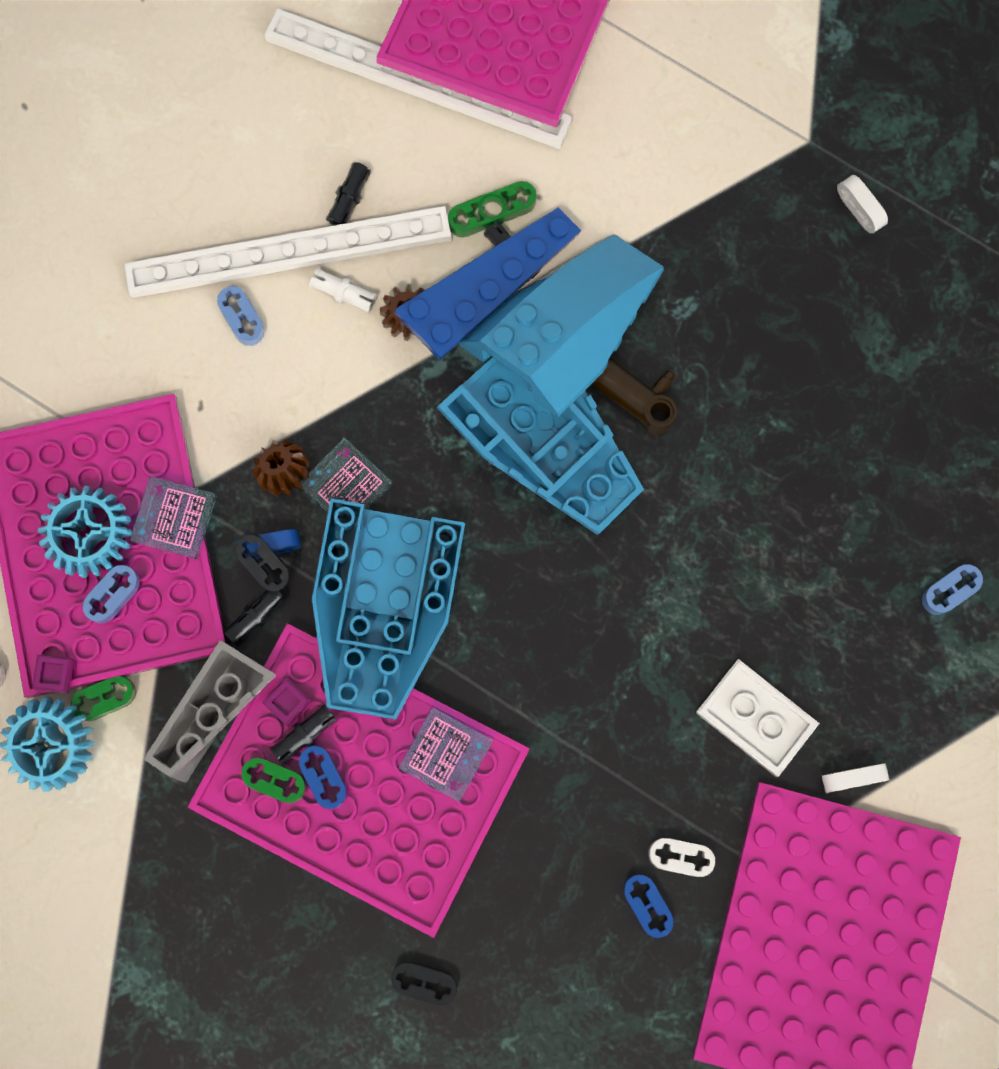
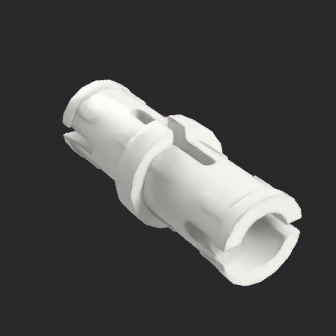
M320 268L314 271V275L317 276L316 278L311 277V288L318 289L335 297V300L341 304L347 302L367 313L372 311L371 303L375 305L377 294L353 285L352 281L346 277L342 280L322 271Z

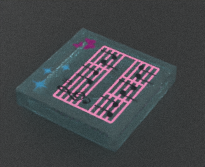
M345 437L309 473L310 478L301 481L302 490L327 513L331 498L365 504L364 509H369L393 485V482Z
M150 476L130 541L197 560L217 495L212 492Z
M432 707L399 769L460 802L493 740Z

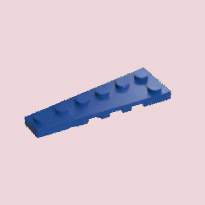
M558 207L402 304L395 310L394 314L440 361L580 234L581 230Z

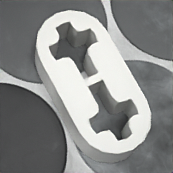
M851 175L838 184L837 189L842 201L866 231L873 234L888 223L883 207L860 178L856 175Z
M886 763L823 775L822 780L825 793L888 781L889 776Z
M660 838L655 840L648 850L650 862L656 868L666 871L704 877L715 866L713 852L703 845ZM664 844H668V850L679 853V859H667L665 864H661V858L655 856L656 849H662ZM698 851H702V857L708 859L707 866H701L699 871H696L695 864L685 862L684 857L685 855L696 856Z

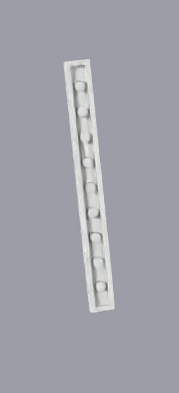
M278 8L265 32V40L267 42L557 149H561L572 122V116L563 113L556 128L377 64V54L381 46Z
M441 206L124 263L129 295L131 298L451 241V233L446 208Z

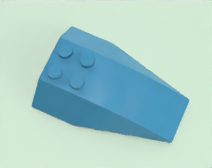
M614 234L513 294L460 342V346L483 363L492 356L531 384L532 395L535 401L559 417L604 372L608 365V359L613 351H616L619 347L624 332L629 325H632L639 307L647 300L663 273L664 267Z
M492 357L436 407L485 460L597 535L644 490L623 451H619L612 439L614 435L609 426L605 425L596 410L597 405L591 394L588 396L586 391L557 417L533 399L530 383Z

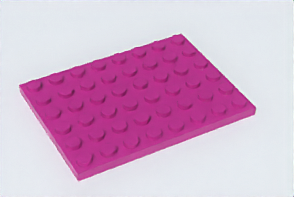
M175 394L0 432V566L24 698L29 699L55 693L32 689L37 655L74 659L70 689L98 683L113 677L129 676L207 658L220 640L227 644L226 636L223 633L224 626L201 516L197 525L199 528L196 529L190 549L152 539V530L155 529L153 525H155V522L157 523L161 511L160 508H162L168 488L197 496ZM155 485H162L160 490H163V493L157 495L158 489ZM84 486H90L93 493L96 489L102 488L105 490L106 496L113 494L117 497L116 504L122 503L126 507L122 515H128L131 518V522L124 527L131 529L133 535L123 537V540L130 544V548H120L118 550L123 556L122 561H118L113 557L110 562L113 564V568L119 565L132 568L139 575L140 587L111 621L103 624L96 623L87 618L82 607L86 596L109 570L101 565L100 576L93 575L90 569L86 578L80 577L78 571L73 576L65 573V567L60 570L56 569L53 566L54 560H48L44 556L49 548H42L39 545V541L47 536L38 533L37 528L47 526L48 524L41 519L40 515H51L52 510L47 507L48 503L52 502L56 506L60 504L58 493H63L67 498H70V489L73 487L79 491L80 495ZM153 489L155 490V493H153V495L149 494V492H152ZM167 493V496H166L164 505L167 504V501H168V498H169V495H170V494H168V493ZM181 493L178 495L179 498L176 501V505L179 503ZM171 494V496H170V499H169V502H168V505H167V506H170V501L172 500V497H173L172 494ZM182 495L179 504L182 507H178L168 542H176L178 530L180 529L190 495ZM191 496L187 511H189L193 496ZM194 502L192 504L190 512H193V506H195ZM93 507L92 513L96 516V523L110 527V520L106 511ZM174 509V511H173V514H172V517H171V523L169 524V527H168V530H167V531H169V532H170V528H171V525H172V522H173V519H174V516H175L176 509ZM77 510L73 512L65 520L64 523H69L73 521L76 517ZM162 510L160 517H163L164 510ZM187 515L184 517L182 527L185 525ZM199 515L196 516L197 519L195 520L194 526H196ZM191 516L188 517L186 528H188V522H190ZM163 519V521H162V525H161V528H160V533L162 532V529H163V526H164V523H165V520H166V519ZM168 520L166 521L164 531L167 529ZM85 526V530L81 529L78 534L83 538L87 537L86 533L89 535L92 530L89 526ZM194 531L191 532L187 547H190ZM185 532L183 533L182 539L185 538ZM61 537V543L65 552L70 556L78 557L75 541L69 540L67 537ZM107 540L98 542L94 547L93 554L98 552L106 544ZM130 574L125 577L122 575L117 576L116 580L119 584L112 593H115L121 586L125 588L130 586L127 580ZM110 595L102 603L99 601L94 602L93 606L96 608L93 613L94 615L98 612L101 614L106 613L107 609L104 605L111 597Z
M287 623L264 665L266 669L277 676L238 713L187 808L434 938L530 748L414 688L396 720L328 708L338 721L315 738V744L312 746H320L331 755L346 785L347 798L344 804L338 808L328 809L322 807L316 801L299 765L301 753L309 746L307 745L285 765H282L269 749L291 732L296 722L301 724L323 704L327 707L318 639ZM285 678L291 681L312 701L289 727L262 703ZM435 717L471 737L468 741L469 746L465 747V752H462L445 785L409 766L411 758L415 755L413 751H417L423 740L421 735H426ZM435 719L432 727L428 732V735H430V733L432 732L435 723L438 721L437 719ZM448 727L424 773L431 776L437 765L434 762L438 763L451 740L448 733L453 732L454 734L456 731L452 727ZM439 728L438 732L436 733V735H439V733H440V731H441L440 728ZM442 730L440 737L444 734V730ZM424 739L421 747L419 748L420 750H422V746L426 743L427 739ZM434 739L432 741V744L429 746L428 751H430L431 747L433 746L435 742ZM453 740L450 742L446 752L444 753L441 759V762H443L444 758L446 757L448 749L451 748L454 742ZM436 741L433 749L431 750L432 753L434 752L437 744L439 743L438 741ZM458 741L454 743L451 752H453V750H454L455 746L457 745ZM461 741L459 742L458 746L456 747V749H455V751H454V754L457 753V751H458V749H459V747H460V745H461V743H462ZM478 742H479V744L481 743V745H482L483 748L480 747V748L477 750L478 747H476V746H477L476 744H478ZM314 752L309 755L310 762L306 764L307 768L313 767L317 770L319 776L324 775L325 773L320 764L325 760L324 756H316ZM426 754L424 755V759L420 762L421 764H423L425 758L427 757ZM452 755L449 761L452 762L455 755ZM428 756V758L426 759V761H425L423 767L421 768V771H422V772H423V770H424L426 764L428 763V761H429V759H430V756ZM457 756L455 757V759H454V761H453L454 764H455L456 760L458 759ZM253 758L268 760L300 774L306 781V793L298 802H282L245 785L241 775L242 768L247 761ZM262 764L258 768L250 769L249 774L254 776L252 781L254 784L259 779L271 782L273 776L263 772L264 765ZM437 766L435 772L432 775L433 778L435 777V773L438 771L440 766ZM446 766L445 771L442 773V775H441L442 778H443L444 774L446 773V771H447V769H448V766ZM441 767V769L439 770V775H438V776H440V774H441V772H442V767ZM449 768L447 774L445 775V780L447 779L450 771L452 770L451 768ZM293 777L289 782L280 779L276 782L277 786L285 789L284 796L289 797L291 793L297 794L299 791V787L295 785L296 779ZM326 778L322 781L326 788L322 798L324 800L330 799L334 803L338 800L336 794L340 792L339 786L332 787ZM455 780L457 781L456 785H454L457 789V792H455L454 790H450V787L452 786L450 785V782H454ZM463 782L464 785L458 788V783Z
M758 782L692 1058L726 1069H912L961 837Z

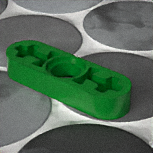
M519 181L454 206L448 214L450 231L457 237H468L486 230L491 224L494 225L496 221H500L502 224L531 212L536 205L537 194L534 186L528 182ZM521 192L523 196H528L527 203L522 204L521 200H516L517 193ZM504 197H507V202H508V203L511 202V203H510V209H511V210H507V204H506V201H505ZM489 202H495L500 205L502 210L497 216L491 217L484 213L483 207ZM475 208L478 209L480 222H477V216H474ZM462 215L464 219H468V225L463 227L461 223H456L457 216Z

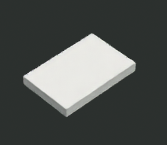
M739 659L736 660L695 712L775 777H779L820 724Z

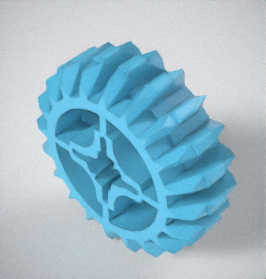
M84 486L80 495L79 491L73 487L70 489V498H67L63 493H58V499L61 503L57 506L52 502L48 503L47 507L52 510L51 515H40L41 519L48 523L47 526L37 528L38 533L47 536L39 541V545L42 548H49L44 556L48 560H54L53 566L56 569L60 570L65 567V573L73 576L78 571L80 577L86 578L89 569L93 575L100 576L101 565L110 571L113 568V564L110 562L113 557L118 561L123 560V556L118 550L120 548H130V544L123 540V537L133 535L131 529L124 527L131 522V518L128 515H122L126 507L122 503L116 504L117 497L113 494L106 496L105 490L102 488L96 489L93 493L90 486ZM93 507L106 511L110 520V527L96 523V516L92 513ZM77 510V514L74 520L69 523H64L65 520L73 512ZM85 526H89L92 530L89 535L86 533L87 537L83 538L78 534L81 529L85 530ZM61 537H67L69 540L75 541L78 557L70 556L65 552L61 543ZM107 540L106 544L98 552L93 554L94 547L96 546V544L100 541Z
M50 697L42 698L40 702L37 699L28 701L27 706L17 707L15 710L16 715H11L6 719L10 727L3 728L0 732L7 738L6 741L0 743V748L7 749L8 754L4 755L1 761L11 762L12 766L7 773L13 774L18 772L17 783L23 784L29 780V789L35 790L41 786L43 792H48L53 787L58 790L65 788L67 782L70 784L76 782L79 778L78 774L86 772L88 767L84 762L92 760L94 756L86 749L93 747L95 741L86 738V735L91 733L93 728H83L81 724L85 721L86 715L74 716L77 706L70 705L65 708V700L63 699L55 700L54 703ZM38 718V726L35 727L34 736L26 739V733L30 724ZM58 725L61 726L67 736L60 732ZM46 739L45 742H48V741H49L50 745H58V746L53 747V748H51V749L48 750L49 746H48V747H45L44 743H37V742H40V741ZM69 750L65 764L60 770H56V762H59L60 752ZM29 754H31L34 757L35 762L31 759Z

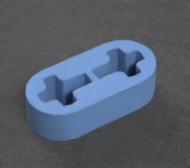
M229 286L221 290L217 297V303L237 340L246 346L258 344L264 337V327L246 294L236 286ZM233 296L235 300H238L240 312L235 313L230 305L227 306L229 304L227 300L229 297ZM244 319L248 321L251 327L255 326L253 328L254 334L251 336L246 332L243 333L244 327L241 321Z
M965 564L948 573L924 591L922 596L924 608L933 615H941L955 608L982 587L983 576L980 570L973 565ZM961 574L963 576L969 574L972 577V580L969 582L970 586L965 585L957 589L954 584L962 579ZM948 590L951 595L943 600L945 607L942 604L935 606L932 602L935 598L933 591L938 595Z
M125 565L112 568L83 601L82 608L86 617L101 624L111 621L138 591L140 587L139 575L132 568ZM130 574L127 579L130 586L128 588L121 586L115 593H112L119 584L116 580L117 576L122 575L125 577ZM110 595L111 597L104 605L107 609L106 613L101 614L98 612L94 615L93 613L96 610L93 606L94 602L99 601L102 603Z

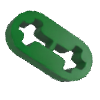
M123 676L109 678L74 694L70 705L77 706L74 714L75 717L84 714L86 715L85 721H94L130 705L135 699L136 688L131 680ZM118 683L122 687H127V691L123 693L124 699L120 700L117 697L106 698V695L115 691V684ZM86 697L91 701L100 698L101 702L91 706L92 713L88 714L86 711H80L79 707L84 704L83 698Z
M253 758L247 761L242 768L241 775L245 785L282 802H298L306 793V781L300 774L268 760ZM260 764L264 765L263 772L273 776L271 782L259 779L254 784L252 782L254 776L249 774L250 769L258 768ZM293 777L296 779L295 785L299 787V791L297 794L291 793L289 797L284 796L285 789L277 786L276 782L278 779L289 782Z

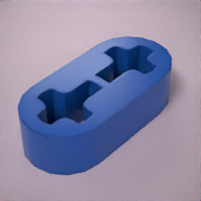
M296 529L258 535L268 543L276 554L292 552L302 547L299 530ZM248 541L244 543L246 550L243 554L246 558L249 556H254L256 559L262 558L257 552V549L260 547L259 543L250 544Z
M320 746L307 747L300 755L299 765L316 801L324 808L335 809L340 807L347 798V788L331 755ZM313 752L316 756H324L325 760L320 763L325 773L322 776H319L315 768H307L306 764L310 762L309 755ZM326 778L332 787L339 786L340 792L336 794L338 800L334 803L330 799L324 800L322 798V794L326 792L322 781Z
M636 874L630 876L623 886V894L646 934L654 938H662L668 935L673 928V917L655 884L644 875ZM637 881L641 885L645 883L648 885V889L644 892L649 901L646 905L643 904L638 896L631 897L630 892L634 890L633 882ZM650 907L653 908L657 915L661 916L664 914L666 920L662 922L664 928L661 931L655 927L649 928L648 923L652 921L647 911Z

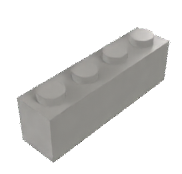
M220 640L144 757V760L169 777L187 783L217 734L277 675Z

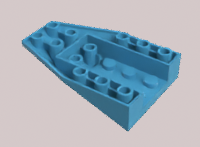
M331 498L312 595L327 708L396 720L448 624L465 523L431 517V520L428 521L364 509L365 504Z

